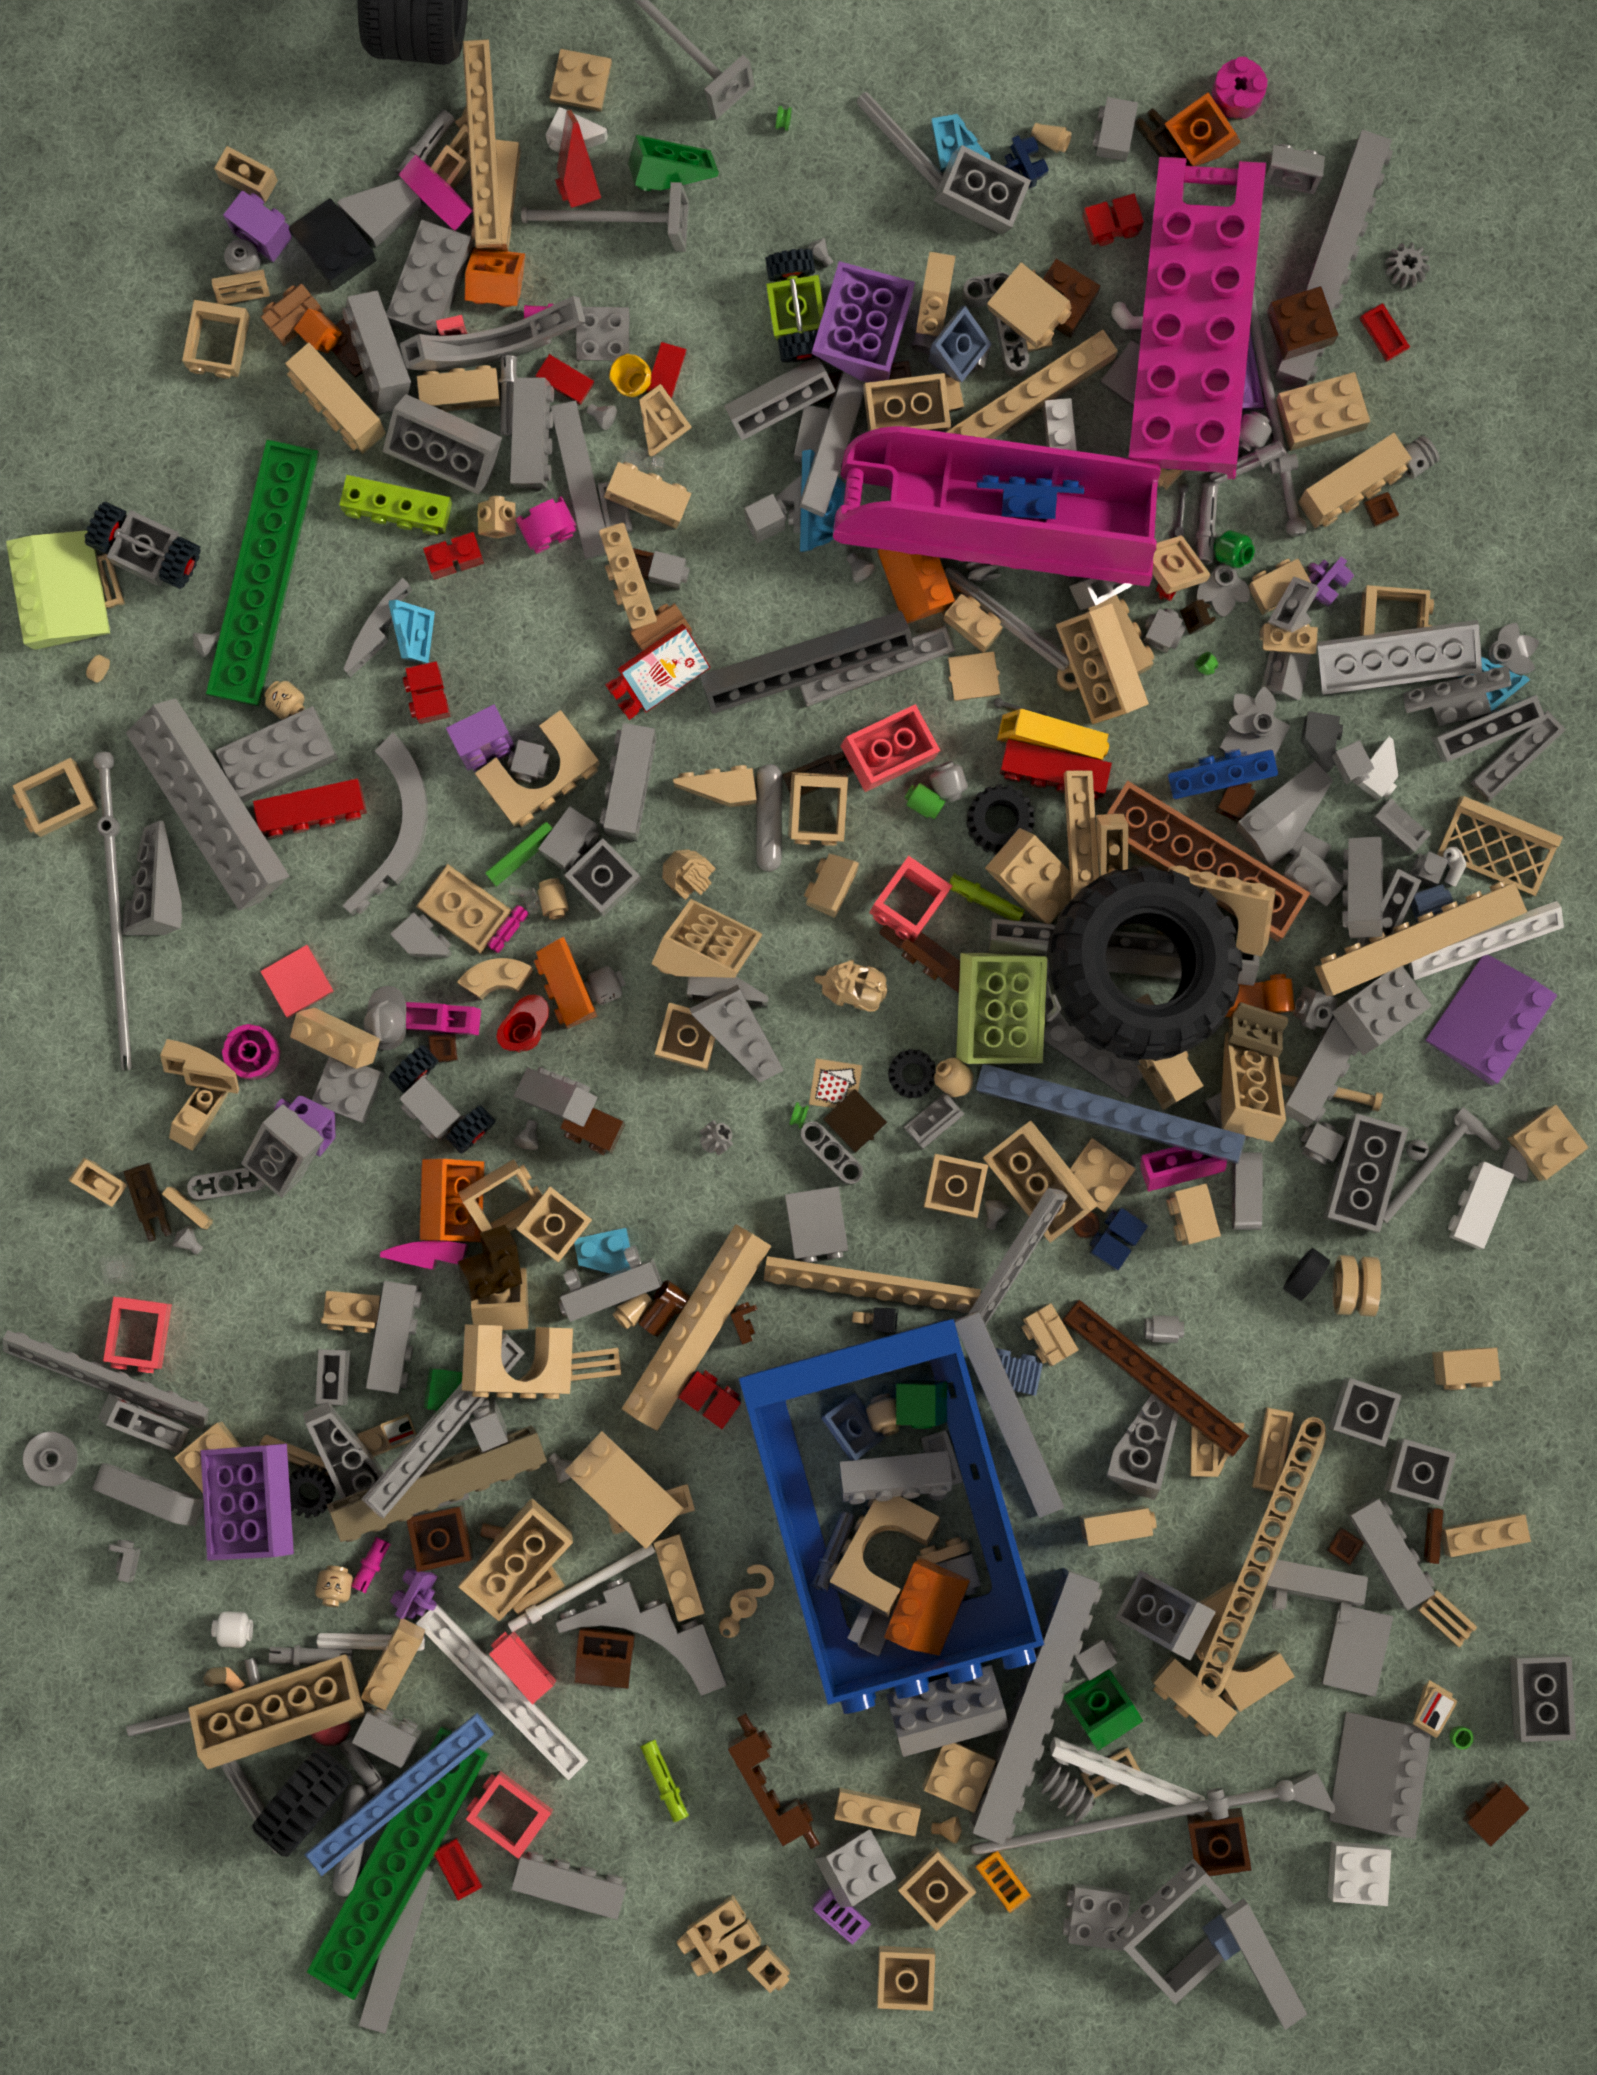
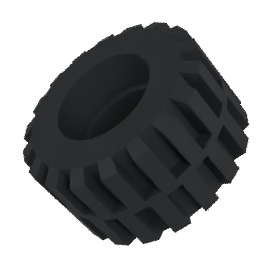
M996 784L993 788L991 786L985 788L983 792H979L969 807L966 821L969 829L968 834L970 838L975 840L974 844L977 847L980 845L983 851L987 853L991 851L994 852V855H997L1019 828L1030 833L1033 830L1035 818L1033 815L1034 808L1030 805L1031 801L1028 796L1025 798L1022 795L1023 792L1020 789L1016 791L1012 789L1013 786L1011 785L1002 787V784ZM1001 805L1012 810L1016 817L1014 829L1006 834H998L991 831L985 823V814L989 808Z

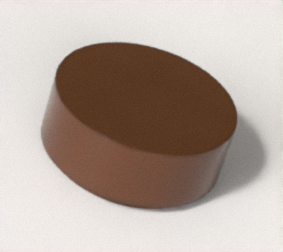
M1089 1212L1075 1223L1072 1228L1079 1237L1090 1238L1098 1232L1100 1222L1094 1213Z

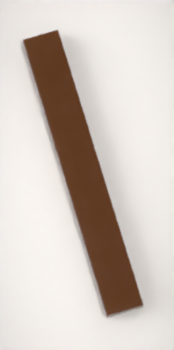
M1079 1299L1062 1319V1322L1231 1458L1248 1439L1249 1435Z

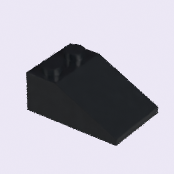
M331 198L289 228L291 234L334 291L377 261L373 250Z

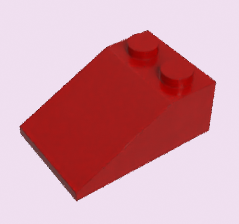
M568 110L565 115L557 165L559 178L555 179V183L562 200H567L571 208L600 199L601 195L579 123L572 110Z

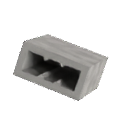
M839 1187L785 1194L794 1258L800 1259L801 1262L809 1263L817 1261L816 1256L827 1254V1259L843 1257V1252L848 1251Z

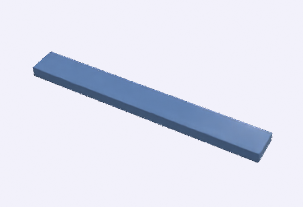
M477 1712L304 1855L318 1873L323 1876L491 1738L494 1732Z

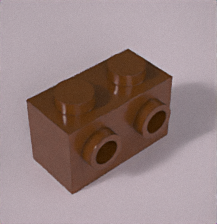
M1502 1781L1498 1784L1496 1782L1492 1783L1485 1790V1796L1479 1802L1475 1801L1465 1810L1466 1815L1462 1818L1490 1847L1530 1809Z

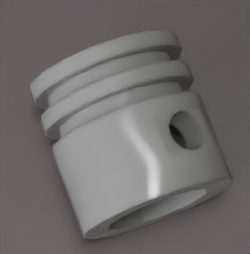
M1424 435L1419 436L1412 443L1404 447L1412 458L1406 466L1408 470L1404 474L1410 479H1415L1440 460L1435 446Z

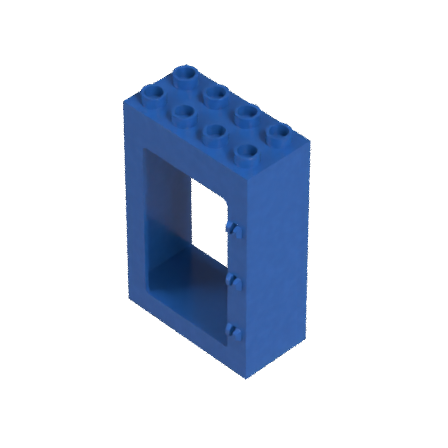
M953 1318L739 1378L828 1705L841 1702L844 1714L854 1713L875 1706L876 1691L894 1687L897 1699H904L929 1691L928 1677L948 1672L951 1684H958L983 1676L981 1663L1002 1657L1005 1669H1013L1037 1661L1034 1648L1045 1644ZM929 1361L935 1381L953 1382L957 1397L951 1399L947 1385V1425L990 1575L992 1589L986 1595L962 1601L940 1656L910 1650L888 1639L880 1656H875L849 1644L847 1638L851 1629L846 1623L838 1591L830 1585L827 1592L811 1586L820 1564L818 1560L823 1558L826 1546L786 1400ZM973 1463H976V1469L980 1477L976 1480H973L972 1470L969 1466ZM995 1545H999L1000 1555L1003 1559L997 1562L994 1549L992 1548Z

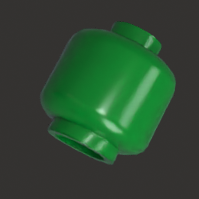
M1228 530L1219 536L1214 543L1216 559L1230 567L1241 568L1250 563L1254 557L1255 548L1252 540L1245 534Z

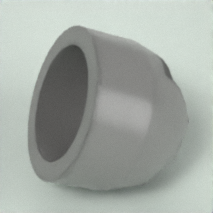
M1420 1139L1412 1140L1406 1147L1408 1157L1414 1161L1425 1159L1429 1152L1427 1143ZM1416 1146L1419 1148L1425 1149V1152L1421 1153L1418 1151L1412 1150V1147Z

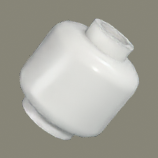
M224 1611L219 1615L218 1620H213L212 1637H216L217 1643L221 1647L242 1648L246 1645L247 1641L252 1639L253 1620L249 1619L245 1612Z

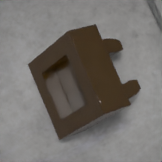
M1203 599L1194 601L1180 610L1189 635L1198 633L1216 620L1215 617L1210 618L1207 609L1211 606L1208 603H1204Z

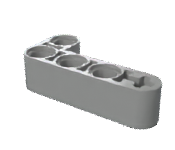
M997 272L968 279L965 282L962 293L964 303L971 308L987 306L988 301L997 292L994 289V285L998 283L1003 284L1009 275L1004 272ZM970 289H978L981 295L973 297L968 291ZM992 313L1004 370L1010 377L1019 378L1026 373L1029 364L1026 340ZM1012 333L1017 336L1018 340L1009 342L1004 336ZM1013 352H1016L1017 362L1021 363L1019 367H1016V364L1012 363L1014 357Z
M103 1462L92 1489L181 1525L196 1526L204 1506V1499L201 1497L194 1498L193 1494L173 1490Z

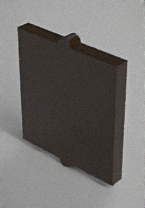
M856 1089L842 1102L838 1101L836 1103L837 1106L823 1119L855 1153L869 1140H874V1135L887 1123Z

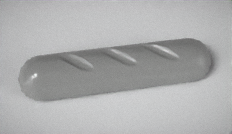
M766 764L760 767L756 777V863L761 870L772 872L779 868L782 861V773L777 766Z
M353 1784L345 1791L341 1824L371 1800V1795L367 1792L368 1788L365 1785ZM365 1841L335 1865L332 1884L335 1893L341 1897L349 1896L361 1874Z

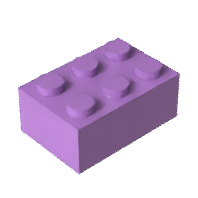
M495 704L446 728L467 771L473 769V771L480 770L488 764V760L494 757L502 759L511 753L510 749L515 747Z

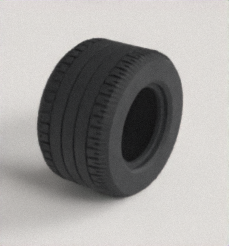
M357 0L360 41L362 47L370 56L377 59L440 65L450 64L459 57L466 28L468 0Z

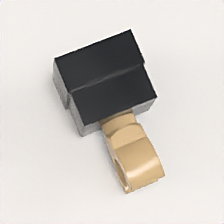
M874 1307V1313L853 1312L852 1322L873 1324L872 1330L897 1333L899 1309Z

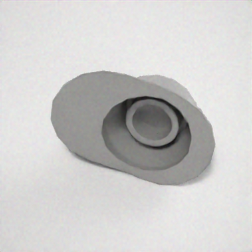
M392 986L381 987L372 994L369 999L367 1014L364 1018L365 1032L380 1038L379 1049L391 1050L397 1048L404 1040L406 1034L405 997L400 990Z

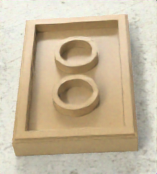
M448 864L416 906L480 954H482L490 939L496 935L497 930L512 912L510 908Z

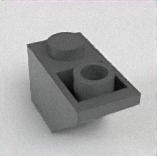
M1308 711L1304 716L1301 743L1324 771L1329 772L1333 766H1336L1331 756L1338 751L1335 750L1336 742L1341 740L1343 724H1339L1340 716Z

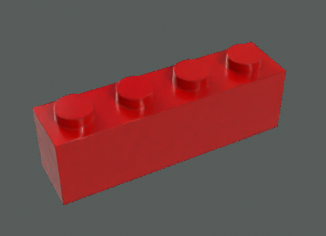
M1008 739L999 774L1005 775L1004 779L1011 782H1020V779L1031 781L1030 785L1038 788H1046V785L1057 787L1056 791L1065 794L1064 773L1066 771H1092L1094 800H1098V797L1103 798L1105 795L1112 763Z
M358 778L253 801L258 827L264 836L267 835L268 839L281 837L284 831L293 830L294 833L305 832L309 830V826L319 824L320 827L332 826L336 824L335 820L345 818L347 822L356 821L362 818V814H367L362 786Z

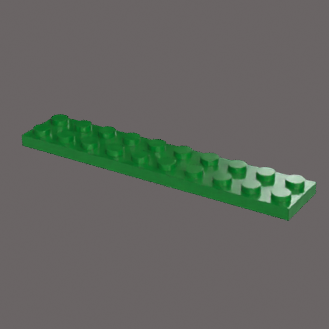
M266 440L206 691L208 696L257 707L260 706L320 454L318 450Z
M441 1727L428 1752L453 1732L445 1727ZM478 1747L389 1821L306 1973L350 1999H356L490 1753Z

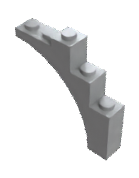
M622 1578L607 1584L608 1589L603 1591L605 1602L602 1603L599 1598L585 1604L587 1609L576 1613L575 1608L561 1613V1619L556 1622L559 1633L579 1627L602 1625L624 1628L643 1634L662 1645L681 1662L691 1675L701 1696L727 1686L704 1622L697 1623L696 1619L681 1625L682 1630L678 1631L667 1601L660 1603L659 1599L644 1604L645 1610L641 1611L630 1581L623 1583Z

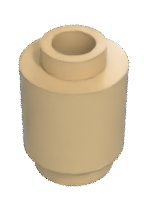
M558 878L540 882V889L537 891L543 916H549L550 920L564 917L565 912L569 910L564 885L560 884Z

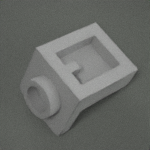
M118 1539L117 1543L109 1544L108 1550L123 1553V1557H119L116 1565V1573H119L118 1580L123 1582L134 1581L141 1548L134 1547V1542Z

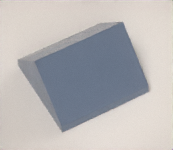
M966 306L960 307L932 343L928 359L929 363L958 382L964 381L992 344Z
M855 1393L821 1416V1419L851 1461L859 1459L886 1438L883 1433H876L871 1429L866 1408Z

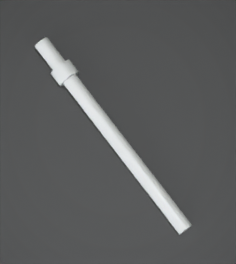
M652 1544L647 1549L642 1547L538 1606L532 1605L525 1609L526 1613L509 1621V1628L514 1632L530 1622L532 1624L543 1619L542 1616L654 1554L656 1552Z

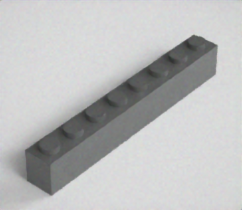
M898 611L699 676L713 714L913 650L914 646L910 628L902 611Z

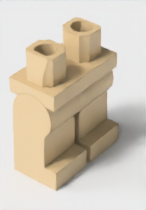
M731 1895L722 1904L689 1925L687 1931L677 1940V1945L684 1955L695 1947L698 1949L701 1956L693 1960L691 1966L699 1977L710 1971L713 1974L721 1968L760 1946L761 1938L749 1919H746V1914L734 1895Z

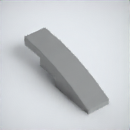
M403 577L383 597L356 638L343 668L350 678L389 642L383 634L393 624L389 600L402 601L413 591Z

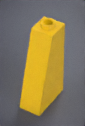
M1018 709L1003 714L997 737L998 741L1006 743L1010 739L1098 760H1103L1109 749V742H1107L1109 734L1025 709Z

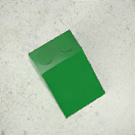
M635 135L628 166L634 184L639 189L644 191H652V189L661 191L670 189L671 182L686 185L718 177L719 171L711 150Z

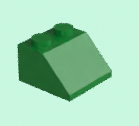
M1110 1669L1092 1680L1086 1681L1063 1696L1097 1751L1143 1722L1134 1704Z

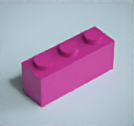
M1171 1147L1142 1155L1140 1170L1149 1192L1224 1172L1227 1161L1182 1148Z

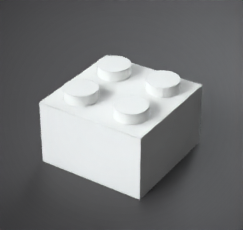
M1331 1841L1328 1897L1333 1902L1388 1906L1391 1849L1386 1845Z

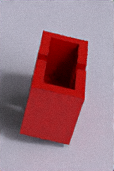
M1135 193L1113 199V206L1110 209L1107 201L1084 208L1082 217L1091 245L1099 244V246H1105L1114 242L1115 237L1124 236L1125 239H1129L1139 234L1144 220Z
M474 532L451 539V545H447L446 541L423 548L434 580L457 573L453 564L457 560L462 571L484 564Z
M437 661L405 668L407 676L403 677V683L406 693L411 692L413 702L408 703L412 718L417 717L419 724L451 717Z
M705 1370L703 1373L697 1371L678 1398L699 1412L714 1390L718 1392L703 1416L720 1429H723L740 1406L741 1402L737 1400L740 1395L728 1386L725 1389L715 1384L718 1379Z

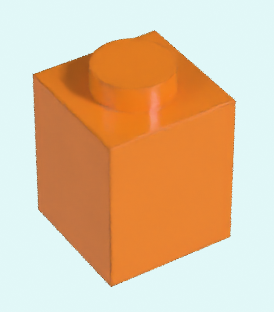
M310 308L307 309L294 328L307 343H310L316 350L329 353L335 347L337 340L343 333L324 313Z

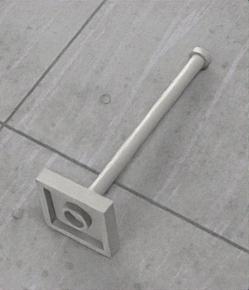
M634 0L714 79L704 90L709 113L716 120L755 86L751 63L744 55L739 57L722 73L649 0Z
M671 182L670 205L667 212L529 210L528 207H522L521 220L522 223H529V221L667 223L668 236L675 251L686 252L689 200L682 183Z

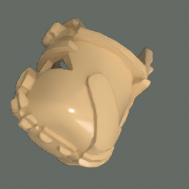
M851 959L848 962L830 967L825 976H815L814 979L816 983L822 985V994L836 1005L843 1006L844 1003H847L857 1009L868 1012L876 1011L879 1008L880 1002L885 999L887 994V980L882 972L870 966L864 967L854 964V960Z

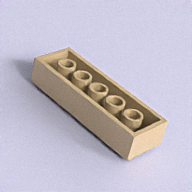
M344 1654L189 1707L198 1758L207 1769H211L365 1716L355 1669L347 1655Z

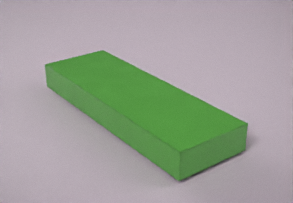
M547 822L543 823L486 871L485 874L497 887L535 855L553 828Z

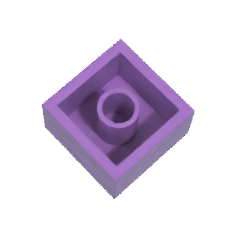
M242 190L223 214L234 235L253 243L258 252L272 262L276 260L292 239L288 230L290 227L285 223L284 220L286 218L274 208L270 211L264 206V201L254 193L248 195Z

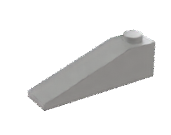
M1316 761L1244 816L1238 822L1235 829L1269 868L1273 867L1292 850L1333 782V779Z
M159 820L144 827L137 854V861L141 865L136 876L131 878L130 885L135 886L132 901L126 900L124 907L122 934L166 935L181 927V897L165 824Z
M1151 1394L1113 1450L1107 1477L1129 1493L1155 1500L1161 1489L1179 1415Z

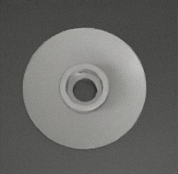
M44 1432L35 1436L27 1444L23 1454V1465L27 1475L34 1482L43 1486H56L66 1482L75 1472L78 1463V1453L74 1443L67 1436L58 1432ZM51 1453L57 1456V1461L54 1464L48 1461V1456Z

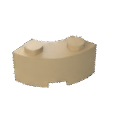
M508 958L490 959L470 968L461 976L457 983L483 1000L490 992L497 989H512L520 992L534 970L528 964Z

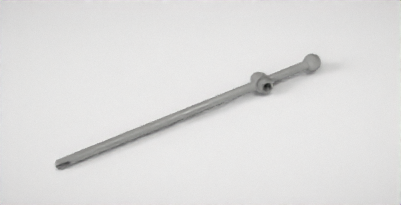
M1254 294L1250 327L1263 392L1272 428L1273 441L1276 442L1280 439L1286 453L1285 456L1270 461L1269 468L1271 474L1279 473L1281 476L1289 516L1286 531L1291 537H1297L1305 534L1307 530L1305 521L1299 517L1291 471L1298 470V460L1296 454L1288 455L1286 452Z
M99 752L95 754L93 759L94 766L99 770L102 818L97 823V830L100 835L104 836L121 1069L125 1071L124 1057L127 1056L129 1071L132 1064L115 836L120 832V824L117 819L113 818L110 769L114 765V757L110 752ZM111 823V828L106 831V826Z
M1289 1780L1280 1781L1274 1788L1231 1796L1224 1795L1223 1788H1215L1207 1791L1208 1799L1205 1801L1011 1837L1010 1840L1006 1839L1004 1845L994 1841L972 1845L971 1853L980 1855L1207 1811L1211 1812L1213 1820H1219L1229 1816L1228 1809L1230 1807L1276 1798L1283 1802H1289L1295 1798L1293 1782Z

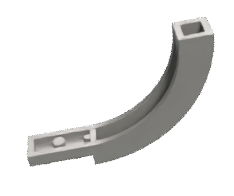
M572 296L532 316L502 327L452 336L418 334L401 342L400 347L406 369L448 370L499 361L501 356H518L550 344L551 338L586 322L580 297Z
M394 733L375 750V753L389 767L398 784L403 810L401 829L397 842L385 862L344 903L343 907L353 916L356 913L362 914L370 906L369 900L375 893L380 895L389 886L387 881L390 878L397 885L400 884L414 865L425 839L428 823V802L424 781L412 755Z

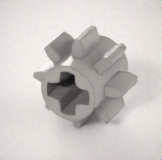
M713 1120L700 1130L701 1135H703L700 1138L701 1146L709 1153L716 1151L719 1156L733 1145L730 1141L732 1139V1131L724 1123L717 1124Z

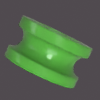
M779 105L775 129L779 130L780 127H783L785 131H789L792 107L783 109Z
M796 1102L789 1125L798 1124L799 1128L802 1129L809 1106L802 1107L799 1102Z

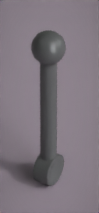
M1185 483L1179 486L1181 494L1178 524L1174 531L1175 537L1184 536L1185 534L1182 527L1185 497L1189 491V487Z
M996 698L993 702L997 708L1005 707L1014 711L1025 709L1004 702L1002 698ZM1044 711L1038 712V714L1047 716V714Z

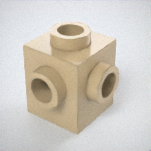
M491 496L488 501L478 503V535L499 539L516 534L514 502L505 501V498L502 496Z

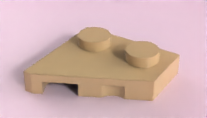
M661 384L639 400L648 453L651 458L692 428Z
M1234 1423L1243 1430L1244 1423ZM1191 1426L1190 1476L1218 1477L1229 1455Z

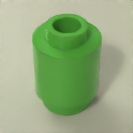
M921 783L917 787L912 785L905 796V799L908 800L906 806L924 817H931L934 820L946 802L940 799L936 792Z

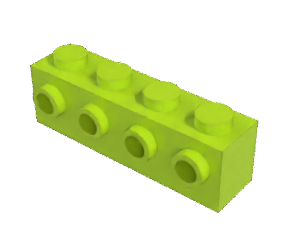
M346 475L339 506L345 512V515L351 518L360 519L361 516L370 517L372 522L378 524H386L389 521L397 523L396 526L401 529L412 530V527L423 529L422 532L425 534L437 536L438 532L446 533L452 502L450 497Z

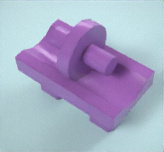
M1342 556L1328 573L1325 571L1329 566L1326 560H1322L1319 565L1313 562L1308 565L1307 569L1311 573L1309 576L1311 583H1314L1317 579L1320 580L1317 584L1319 591L1312 602L1317 599L1320 603L1329 607L1339 594L1329 587L1328 584L1334 580L1345 588L1354 577V574L1345 566L1347 560Z
M408 1568L403 1576V1581L410 1586L407 1593L403 1590H397L390 1600V1603L397 1609L395 1615L400 1619H404V1617L416 1619L417 1615L423 1616L426 1609L435 1610L437 1603L432 1599L435 1591L431 1588L438 1576L432 1572H417L415 1568Z

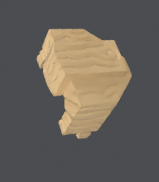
M689 849L677 850L663 863L662 879L677 895L686 900L693 891L701 895L708 889V886L712 883L708 877L716 868L696 851H690Z

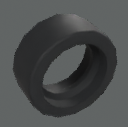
M1311 1248L1292 1270L1283 1289L1299 1301H1302L1317 1285L1327 1270L1330 1259L1316 1249Z

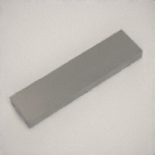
M1548 710L1544 713L1547 720L1529 727L1470 783L1488 802L1566 730Z

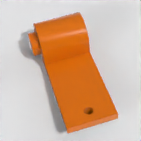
M1286 974L1270 975V980L1254 983V986L1237 984L1240 989L1236 1001L1225 1017H1231L1240 1002L1273 1013L1295 1011L1292 979L1286 978Z

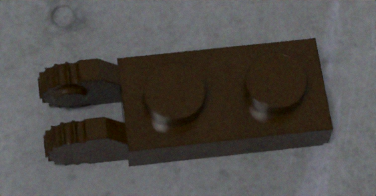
M1154 108L1150 109L1147 115L1157 129L1152 131L1141 118L1135 121L1136 128L1146 138L1147 143L1159 157L1186 158V166H1192L1165 126L1166 122Z
M844 752L827 755L783 774L782 777L789 794L791 792L792 772L840 774L845 776L853 774L854 771L851 765L839 771L836 767V762L847 759ZM801 786L800 797L823 787Z
M151 1163L123 1171L139 1222L143 1224L149 1242L156 1240V1234L150 1220L157 1217L163 1234L166 1237L172 1235L166 1217L167 1211Z

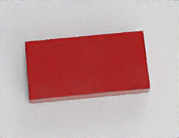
M1383 303L1360 316V321L1386 362L1410 348V345Z
M661 342L651 373V384L647 388L646 394L661 384L670 398H673L687 349Z
M550 354L536 374V378H546L554 390L576 401L579 405L582 404L594 385L592 379Z
M458 1838L437 1849L434 1857L458 1901L483 1887Z

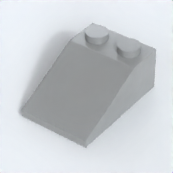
M688 977V1000L706 1001L738 984L749 1005L768 1007V996L738 977Z

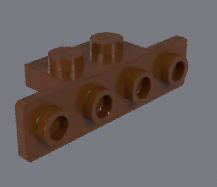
M884 925L879 934L903 952L901 956L912 965L917 962L924 967L922 972L934 981L937 978L959 994L960 961L922 932L912 943L907 938L903 940L898 937L895 930L889 926Z

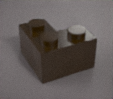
M506 1225L480 1233L483 1253L457 1261L461 1283L471 1301L522 1284L517 1244Z

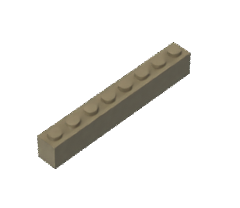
M530 1425L507 1434L508 1442L482 1452L479 1445L430 1464L384 1519L380 1518L361 1500L371 1487L327 1504L340 1542L355 1541L361 1537V1534L369 1531H381L387 1527V1524L392 1522L406 1521L412 1518L413 1514L420 1511H432L439 1504L448 1500L451 1502L460 1500L466 1493L474 1490L476 1492L483 1491L489 1488L492 1483L513 1479L515 1474L523 1471L530 1472L540 1468L541 1464L547 1461L537 1432Z

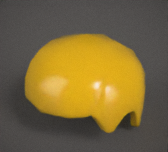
M626 353L619 356L611 365L609 379L623 396L636 397L644 393L650 386L651 370L647 363L639 356Z

